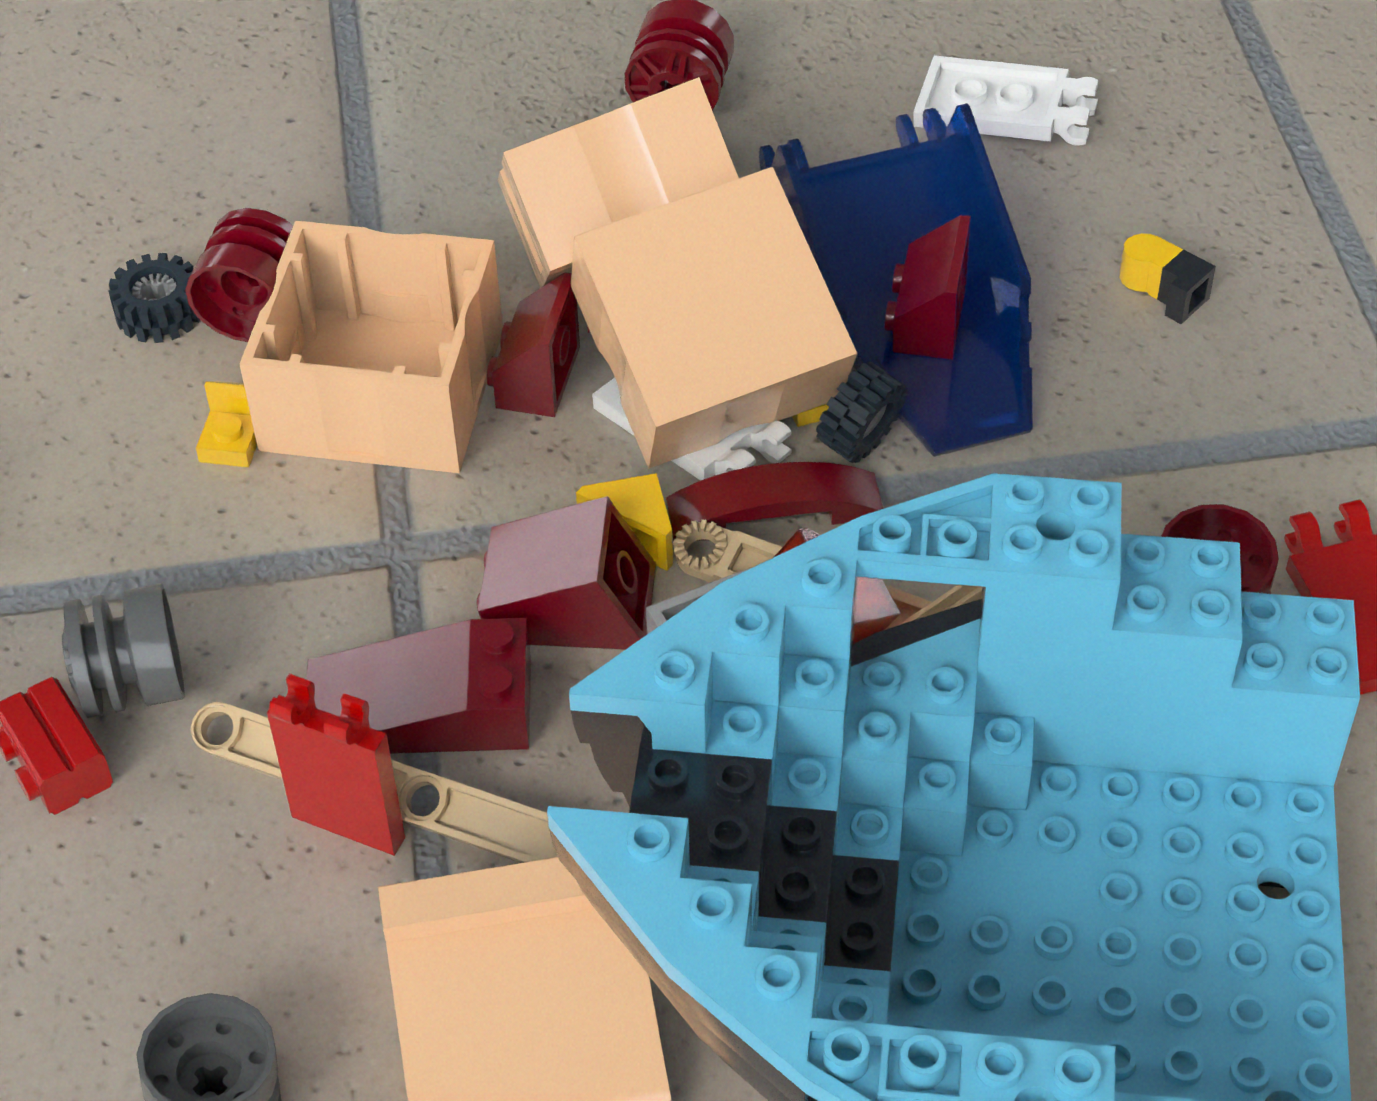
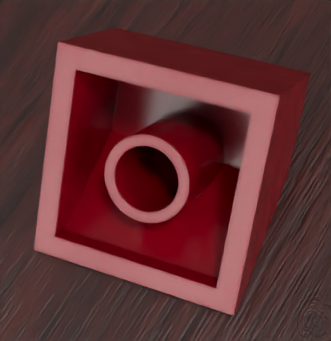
M960 215L909 243L905 264L896 263L892 292L899 294L897 302L888 301L885 316V331L893 332L894 353L953 360L967 286L971 216Z
M563 273L520 301L512 322L506 321L504 323L500 339V353L498 357H491L487 369V385L494 388L496 409L548 417L556 416L580 349L577 299L571 288L572 273Z

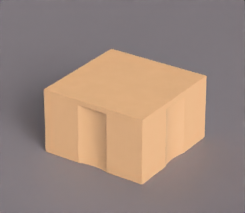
M698 77L604 115L503 152L501 162L503 169L499 172L498 183L539 286L542 288L563 273H572L574 236L739 179Z
M773 167L574 236L571 288L597 349L608 362L615 376L622 408L648 469L715 445L741 429L771 423L775 420L780 421L826 404L831 397L835 398L839 392L837 390L842 382H847L848 375L857 356V351Z
M295 221L276 269L274 290L258 315L240 361V369L258 451L460 473L487 384L488 364L491 357L496 354L503 328L494 240L426 233L391 234L365 227Z

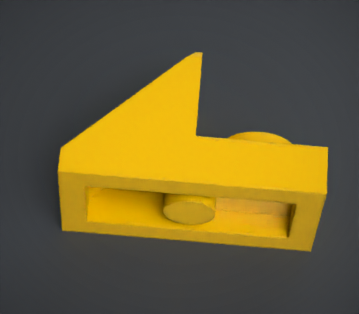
M206 381L204 387L210 412L196 446L198 460L202 463L249 468L257 442L244 383Z

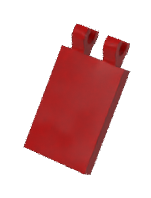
M1358 499L1339 504V510L1345 520L1334 522L1333 527L1342 543L1324 547L1319 524L1310 511L1290 516L1289 522L1295 532L1285 534L1284 540L1290 552L1294 554L1288 558L1286 571L1300 596L1354 600L1360 695L1377 691V534L1372 532L1370 517L1365 504Z
M289 673L286 678L288 686L287 696L278 695L277 698L273 697L269 704L267 716L292 818L395 856L406 837L387 734L370 728L368 719L369 704L367 701L343 693L340 698L342 705L340 716L317 709L314 700V683Z

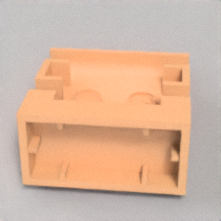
M558 857L378 887L408 1101H671L649 975L594 909L582 892L576 879Z

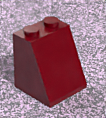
M608 496L491 527L488 551L484 554L485 569L481 593L477 596V610L481 619L527 618L529 645L626 650L647 635L646 607L652 605L656 562Z

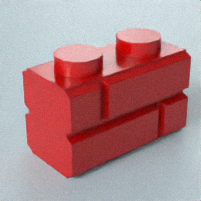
M47 678L29 687L25 694L18 692L0 701V752L6 762L17 758L22 767L14 770L29 801L40 797L49 814L56 815L78 804L80 798L88 799L111 787L113 779L105 755L57 678Z

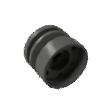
M162 583L125 590L122 617L113 618L111 609L103 594L92 598L94 622L90 623L80 599L64 603V629L62 634L64 660L71 687L78 695L83 712L87 718L103 714L102 689L106 688L115 712H121L126 709V684L137 683L139 692L147 706L185 698L179 649L167 595Z
M207 993L183 998L160 1011L143 1031L136 1056L145 1101H282L272 1027L257 1008L238 997Z

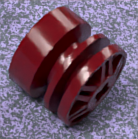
M697 0L663 1L649 10L639 30L634 50L624 73L625 89L632 102L699 77L713 111L719 100L721 88L725 81L724 76L729 68L734 52V35L727 20L714 8Z
M252 208L229 211L218 220L213 234L207 242L205 251L200 255L185 289L188 304L199 320L215 332L228 338L244 342L249 341L258 315L274 290L276 269L293 228L290 222L266 210Z
M1225 504L1198 505L1180 512L1165 525L1161 537L1240 543L1241 592L1271 594L1270 590L1279 561L1276 540L1267 526L1249 512Z

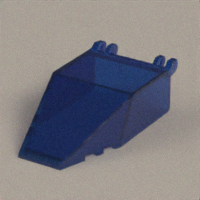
M968 103L957 105L948 126H946L936 108L925 109L922 120L928 141L919 142L909 115L903 114L897 116L895 121L901 147L811 168L803 151V146L797 138L788 140L787 144L778 145L776 154L771 145L761 146L759 148L760 169L764 170L773 167L857 351L853 364L854 369L858 371L861 364L873 362L907 386L908 394L904 397L906 402L898 410L901 413L898 418L931 455L936 457L1030 433L1033 429L1032 367H1030L1029 342L1032 339V322H1029L1031 276L970 105ZM960 215L971 216L967 286L953 360L894 353L893 332L885 331V316L888 301L897 302L899 294L892 292L896 263L905 264L909 243Z

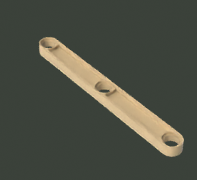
M222 702L206 704L197 711L192 719L191 735L199 748L217 758L283 780L268 717ZM219 716H230L234 726L230 738L219 745L211 744L207 736L210 723ZM391 760L402 821L404 823L519 863L558 857L549 831L547 812ZM422 786H435L440 796L439 804L435 811L426 816L415 815L411 807V799L415 791Z

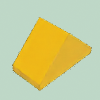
M657 473L580 487L576 492L577 504L608 496L656 562V566L666 571L673 565L672 527Z

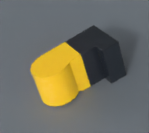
M1141 233L1129 237L1124 243L1119 278L1127 288L1134 291L1147 292L1151 297L1166 304L1165 316L1182 324L1210 299L1216 266L1158 236Z

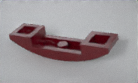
M784 462L737 469L698 481L666 497L673 541L676 539V533L683 529L682 526L685 524L690 525L692 524L691 521L695 520L701 522V519L707 520V523L712 521L717 526L726 529V523L828 511L831 525L844 524L862 515L884 509L874 472L848 465L826 462Z

